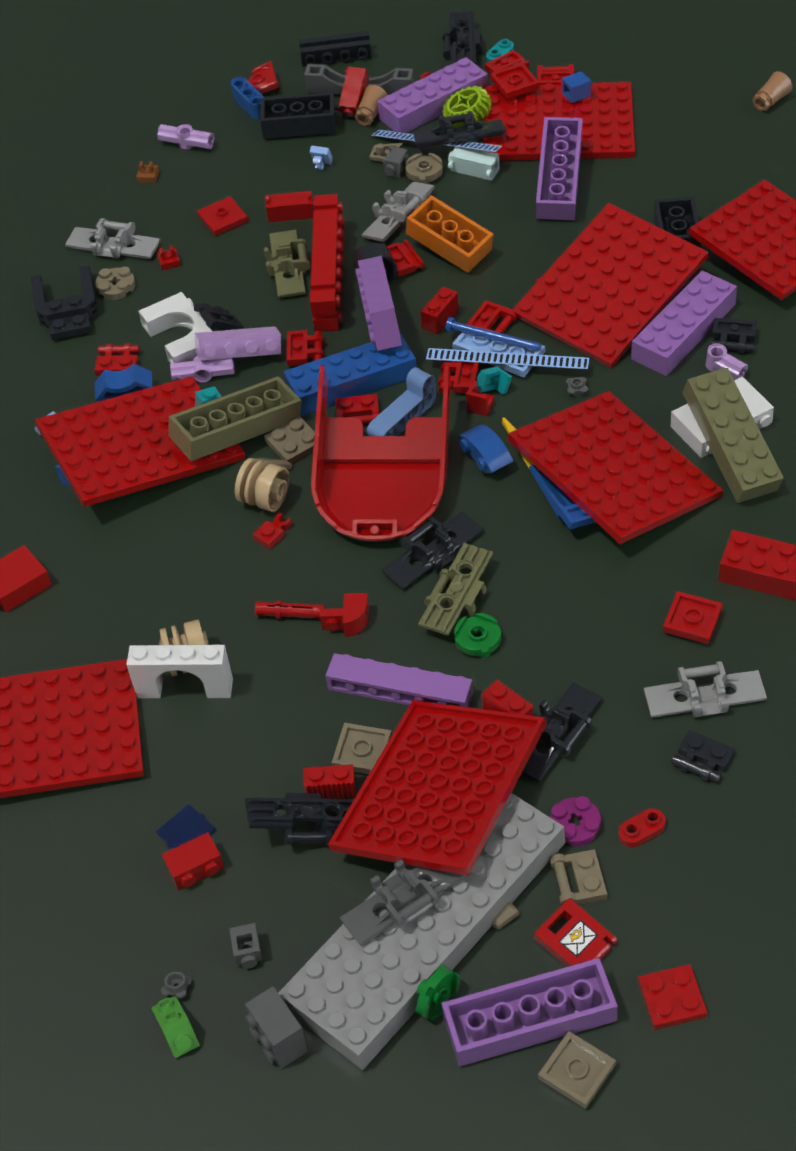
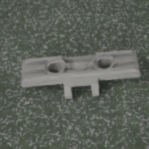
M412 182L403 192L399 190L395 192L393 197L391 192L387 190L384 193L387 204H384L381 208L378 202L372 205L373 212L378 218L362 234V237L385 242L400 227L401 223L407 219V215L413 209L416 210L435 189L434 185Z
M101 218L96 225L97 229L75 227L65 246L72 249L92 251L93 255L119 258L121 255L151 259L160 243V239L133 235L135 232L134 222L127 224L107 221V219ZM106 229L119 230L116 237L107 236Z
M717 661L714 665L688 669L678 667L677 671L680 682L644 688L651 718L692 712L693 717L726 713L731 705L767 700L759 670L726 675L722 661ZM717 674L714 677L713 684L710 686L696 687L695 680L687 679ZM725 687H732L736 692L731 695L725 694ZM678 694H683L688 699L684 702H678L674 697Z

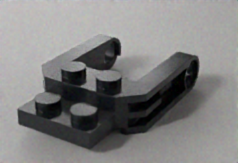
M89 264L79 266L84 293L81 296H71L46 302L41 274L31 276L35 311L39 324L49 328L52 340L91 332L89 319H93L99 312Z

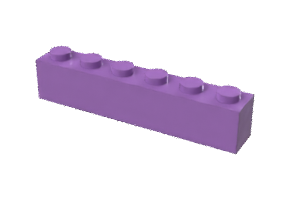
M334 653L326 673L328 690L404 705H410L412 700L469 707L473 695L472 679L463 676L425 671L416 667H404L394 663H383L372 659L352 657L347 654Z

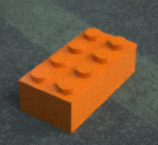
M432 195L407 217V235L467 273L492 250L493 233Z

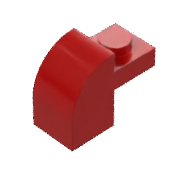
M367 593L344 594L343 608L320 609L322 630H344L345 637L354 636L364 630L369 621Z

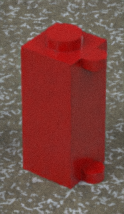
M348 67L345 70L346 78L340 102L335 108L342 115L347 117L356 115L369 81L366 68Z
M312 191L265 196L268 222L314 218L315 209Z

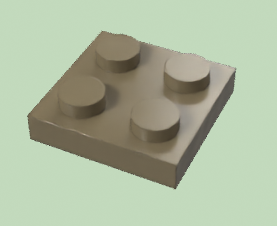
M299 416L266 434L264 438L265 442L282 460L293 464L313 452L315 432Z
M344 723L332 759V766L354 764L355 772L369 774L391 738L392 731Z
M568 1031L539 1072L538 1079L586 1109L615 1067L616 1060Z

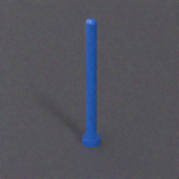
M449 317L446 323V331L448 332L456 330L535 351L541 350L542 347L538 342L459 323L452 317Z

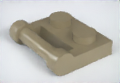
M595 849L568 855L555 854L550 857V864L555 869L561 892L559 897L561 905L568 898L572 899L577 905L607 899V891ZM572 866L578 893L571 892L565 867Z

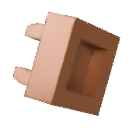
M141 161L136 176L137 182L156 183L160 172L158 165H154L153 162H150L149 165H144L143 161Z

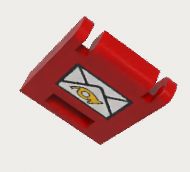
M570 898L534 933L533 937L534 940L565 967L597 958L601 960L610 951V946H614L617 943V939L613 934ZM564 915V919L568 922L554 934L550 931V928Z

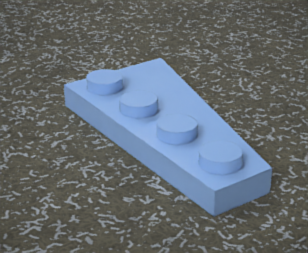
M464 332L453 342L454 350L543 355L545 353V346L543 345L541 350L535 351ZM488 363L523 378L533 367L528 365Z

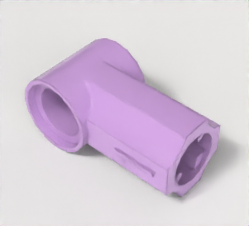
M715 343L708 347L705 364L708 370L713 372L728 367L733 379L736 380L744 376L748 365L729 355L725 346Z

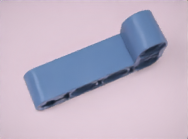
M417 367L411 369L406 378L407 390L370 422L366 430L367 436H399L406 429L407 422L410 419L420 417L434 403L436 398L435 378Z

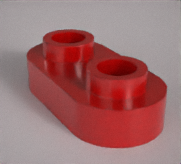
M651 808L625 821L619 827L618 838L620 843L625 847L635 848L661 834L665 829V815L660 810ZM650 818H654V819H657V820H656V821H650L649 819H650ZM628 830H634L635 833H629Z

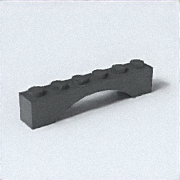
M308 64L304 73L306 93L334 92V95H341L346 75L340 74L326 65ZM395 68L382 76L369 78L367 86H379L385 90L387 95H390L401 88L415 83L414 69Z

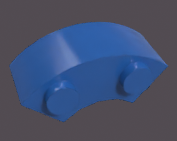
M135 364L122 371L104 370L95 381V400L100 402L153 387L152 372Z
M480 424L458 435L461 449L476 461L478 468L484 474L492 473L513 462L502 440L493 430L485 425Z

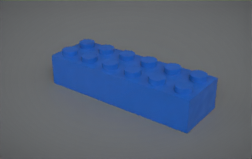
M401 333V346L377 351L376 343L371 344L369 342L284 371L286 385L302 400L301 416L314 412L317 409L320 365L325 366L328 378L327 407L336 404L335 398L361 396L405 381L411 369L416 367V358Z

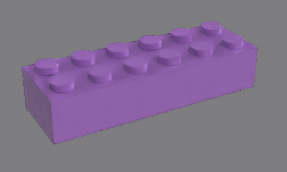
M467 57L460 59L378 100L379 119L394 132L407 133L443 115V105L446 104L447 99H450V95L456 94V91L459 92L462 88L466 89L468 86L472 88L475 85L485 89V86H488V74Z
M544 117L536 197V219L575 220L583 118Z
M382 256L359 260V268L355 270L371 344L376 343L377 351L401 346L398 323Z
M701 271L632 341L631 360L667 376L714 327L715 318H723L735 306L737 286Z
M600 958L442 1003L444 1021L459 1067L565 1036L568 1031L574 1034L617 1021L618 1007Z

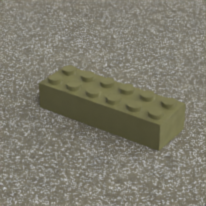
M728 367L687 379L682 393L736 502L740 503L777 491L784 477Z
M278 376L169 416V437L188 459L193 461L277 429L301 415L302 400Z

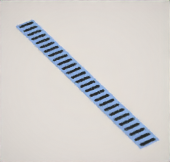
M378 130L372 134L373 136L415 141L413 134ZM468 141L442 144L496 152L502 147Z
M428 348L426 358L430 360L588 369L589 358L435 348Z

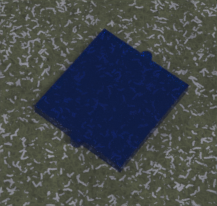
M188 804L159 828L156 834L167 843L169 849H174L207 832L211 836L216 831V828L205 819L204 814H199Z

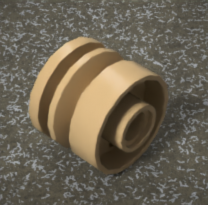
M248 458L241 466L236 478V500L251 506L257 505L259 508L270 512L277 511L284 502L288 491L289 472L285 467L275 464L268 465L265 461Z
M199 619L185 622L184 634L179 635L175 625L171 626L173 637L168 638L166 628L160 629V645H209L206 631L201 630ZM177 670L170 671L172 677L178 675Z

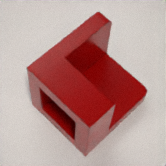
M473 380L466 393L467 412L488 416L495 402L494 396L479 393L478 381Z

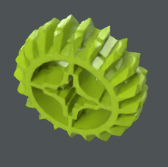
M476 85L472 88L470 86L466 89L462 88L461 91H456V94L450 95V99L446 100V104L443 105V116L468 114L469 111H472L475 121L484 120V117L488 116L491 110L490 96L485 89ZM465 122L451 125L453 129L464 128Z

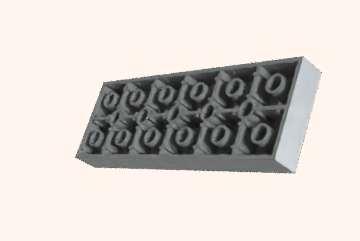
M511 793L469 876L466 875V877L440 893L437 903H430L403 921L404 925L401 927L394 924L362 946L358 944L343 924L278 994L299 1022L361 1070H364L416 1011L420 996L417 993V988L423 979L428 980L440 965L444 964L451 970L455 968L492 926L493 919L507 903L511 902L512 904L550 861V857L565 844L564 826ZM404 864L407 871H412L417 867ZM394 869L384 881L397 874L396 870ZM423 878V879H421V880L426 879V881H427L429 884L432 883V881H431L430 879H428V878ZM375 891L367 899L375 895ZM421 896L415 898V899L412 900L410 903L414 902L415 900H417V899L420 898ZM386 907L377 908L374 911V915L381 917L387 912Z

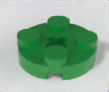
M474 613V616L469 618L465 616L457 622L454 629L457 649L471 656L486 658L501 642V628L498 626L497 620L488 614ZM478 632H482L481 637H474V635H472L473 633L477 634Z
M444 964L440 965L428 980L423 979L418 985L417 993L420 996L416 1012L431 1021L440 1018L443 1015L442 1003L448 1001L451 994L456 996L459 990L460 976Z

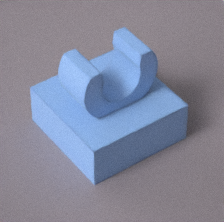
M311 145L309 152L313 164H316L315 169L323 170L324 164H331L332 162L331 152L329 148Z

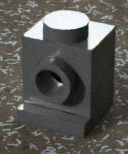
M394 146L389 147V154L384 158L383 163L385 167L384 172L387 176L396 178L402 176L408 159V150Z
M255 923L229 928L233 955L237 966L242 965L243 968H252L257 965L258 961H263L259 934Z

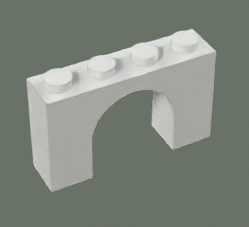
M182 292L139 310L142 326L150 337L173 327L192 329L185 337L165 345L167 358L170 363L193 361L197 356L195 352V333L212 331L205 324L206 322L200 316L201 314L194 311L191 299L186 298Z
M743 377L734 380L758 428L767 427L773 421L774 407ZM686 404L671 411V428L700 458L712 454L689 405Z
M134 645L129 647L127 668L137 698H161L162 673L173 670L186 671L199 677L203 682L207 698H231L233 676L225 645Z

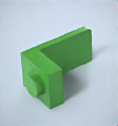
M176 996L162 999L151 1008L175 1058L200 1046Z

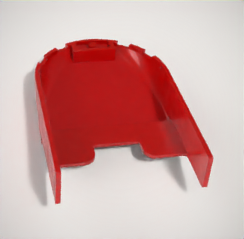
M320 365L311 476L312 495L319 513L335 530L357 540L387 541L409 534L421 526L433 514L442 499L445 489L449 461L451 396L449 365H444L442 417H416L410 419L406 425L405 436H363V423L357 418L327 417L328 378L325 366Z

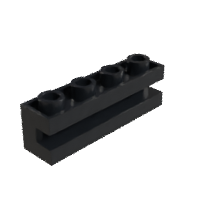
M369 31L299 40L302 67H307L308 64L324 65L372 59Z

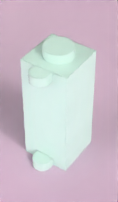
M455 147L448 157V168L454 172L493 180L499 171V154Z

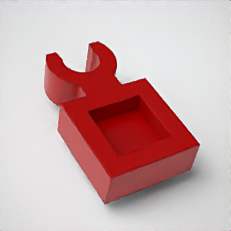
M277 514L273 523L266 521L252 534L253 540L270 550L285 536L284 531L291 528V519L288 518L285 522H282L284 520L283 514Z

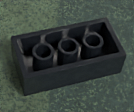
M334 92L261 98L260 122L263 139L336 133Z

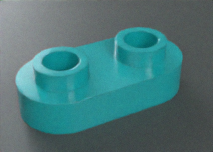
M508 39L499 41L486 53V62L488 63L514 50L513 42Z

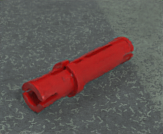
M281 600L276 602L256 601L255 616H275L276 619H281V617L320 619V609H326L325 604L282 603Z

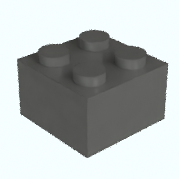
M273 986L245 1003L248 1012L245 1019L250 1026L249 1031L256 1042L260 1041L264 1047L263 1052L270 1063L275 1061L281 1070L308 1052L302 1027Z

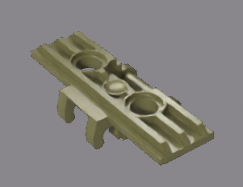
M296 230L269 234L272 253L269 252L268 247H265L264 256L267 260L266 270L268 275L275 276L278 298L306 294L302 271L310 268V262L307 260L306 253L307 241L305 239H297ZM297 254H299V260L292 259L294 257H297ZM288 275H293V276H294V277L289 278V279L284 278L285 276H288Z
M464 543L449 570H441L437 584L430 596L425 598L424 603L428 607L418 626L449 635L463 608L468 610L469 616H473L476 611L475 598L477 595L483 598L486 593L485 584L479 581L493 556V552ZM463 568L472 570L469 574L460 573ZM449 582V588L447 589L446 593L442 594L445 586Z

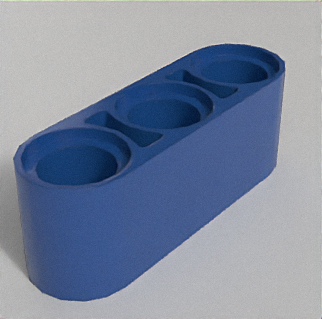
M237 77L232 79L231 88L234 100L253 119H260L261 98L264 97L245 78Z

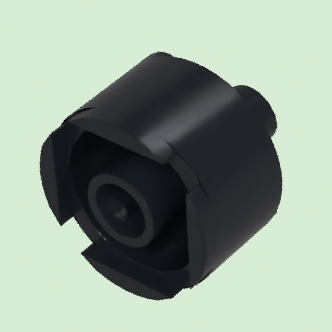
M371 243L359 247L356 250L353 261L354 268H359V260L382 256L388 285H390L389 282L397 276V266L387 246L383 243Z

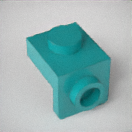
M498 366L481 370L477 377L478 391L482 393L495 389L501 394H506L512 376Z

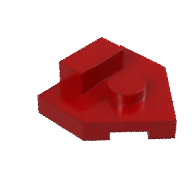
M272 61L255 67L251 72L252 76L247 80L259 93H265L280 87Z

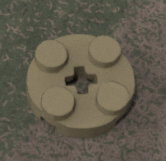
M422 153L415 154L406 161V176L412 181L428 184L443 175L442 160L433 153H428V156H422Z
M128 267L104 268L99 271L95 286L97 293L103 295L105 299L119 300L126 297L127 292H132L135 289V280Z

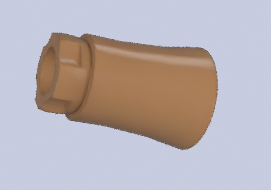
M774 72L753 97L752 102L755 108L759 111H766L768 108H771L778 100L792 91L791 80L782 72Z
M369 85L365 88L363 98L355 115V119L360 125H371L379 113L377 101L387 96V93L381 87Z

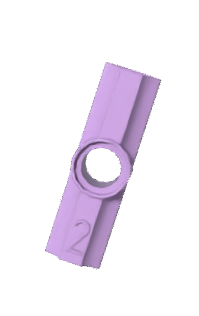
M161 124L158 128V140L177 143L182 149H190L192 147L211 149L213 146L214 135L212 133L193 130L192 126L188 124L178 127Z
M196 356L193 361L170 363L172 381L193 377L197 382L204 383L208 382L213 376L234 374L233 358L199 360L198 356Z

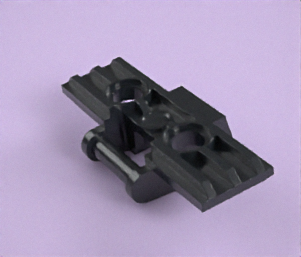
M474 11L449 13L450 31L442 35L445 47L443 57L451 60V64L465 57L476 64L475 48L478 49V54H482L483 50L480 28H474Z
M469 111L468 114L449 117L439 116V127L432 130L415 132L413 136L416 146L422 148L499 136L506 132L501 119L484 122L475 121L473 112ZM465 122L464 128H452L451 124Z
M463 511L445 524L430 517L422 527L408 537L404 536L400 539L401 545L407 551L382 569V573L403 590L429 570L433 569L435 572H438L453 561L462 545L483 532L484 528ZM430 531H434L435 539L427 546L422 542L415 543ZM449 535L455 536L456 539L451 541V537ZM413 560L422 561V563L418 566H413L410 564Z
M572 683L553 709L549 708L548 701L543 700L539 705L541 713L539 717H544L547 725L522 774L540 783L560 755L569 756L572 751L571 747L583 731L592 725V720L589 716L602 700V696L576 683ZM574 727L563 742L560 741L568 728ZM542 745L550 748L548 753L545 754L539 753L536 749Z
M286 793L284 798H245V807L249 828L283 829L282 835L285 845H291L292 842H315L328 845L332 838L331 830L338 828L354 799H321L320 793ZM285 810V816L279 815L276 811ZM325 811H334L338 816L331 817ZM305 821L313 822L314 831L316 832L292 831H295L297 822Z

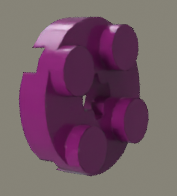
M587 797L567 798L555 804L551 809L550 818L564 826L565 842L569 843V846H584L596 838V834L601 827V816L597 807ZM572 818L580 819V825L575 826L574 823H569Z

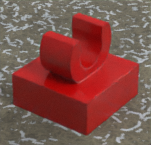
M170 245V250L163 251V248L159 249L157 254L162 271L181 266L176 248Z

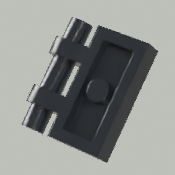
M206 303L194 305V311L199 312L200 316L205 320V324L213 330L244 328L235 315L229 314V311L221 306L211 307Z
M715 318L712 338L720 339V341L712 340L711 345L715 343L721 344L727 350H736L738 353H745V351L753 352L754 344L746 343V341L755 342L757 322ZM727 340H737L739 342H730Z
M688 730L678 750V754L684 756V758L674 755L671 764L679 766V769L684 772L691 771L698 774L701 779L706 781L710 779L718 783L722 773L714 770L717 769L725 773L734 756L735 748ZM694 760L704 764L705 766L695 763Z

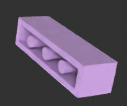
M276 326L195 333V352L199 360L281 354V334Z

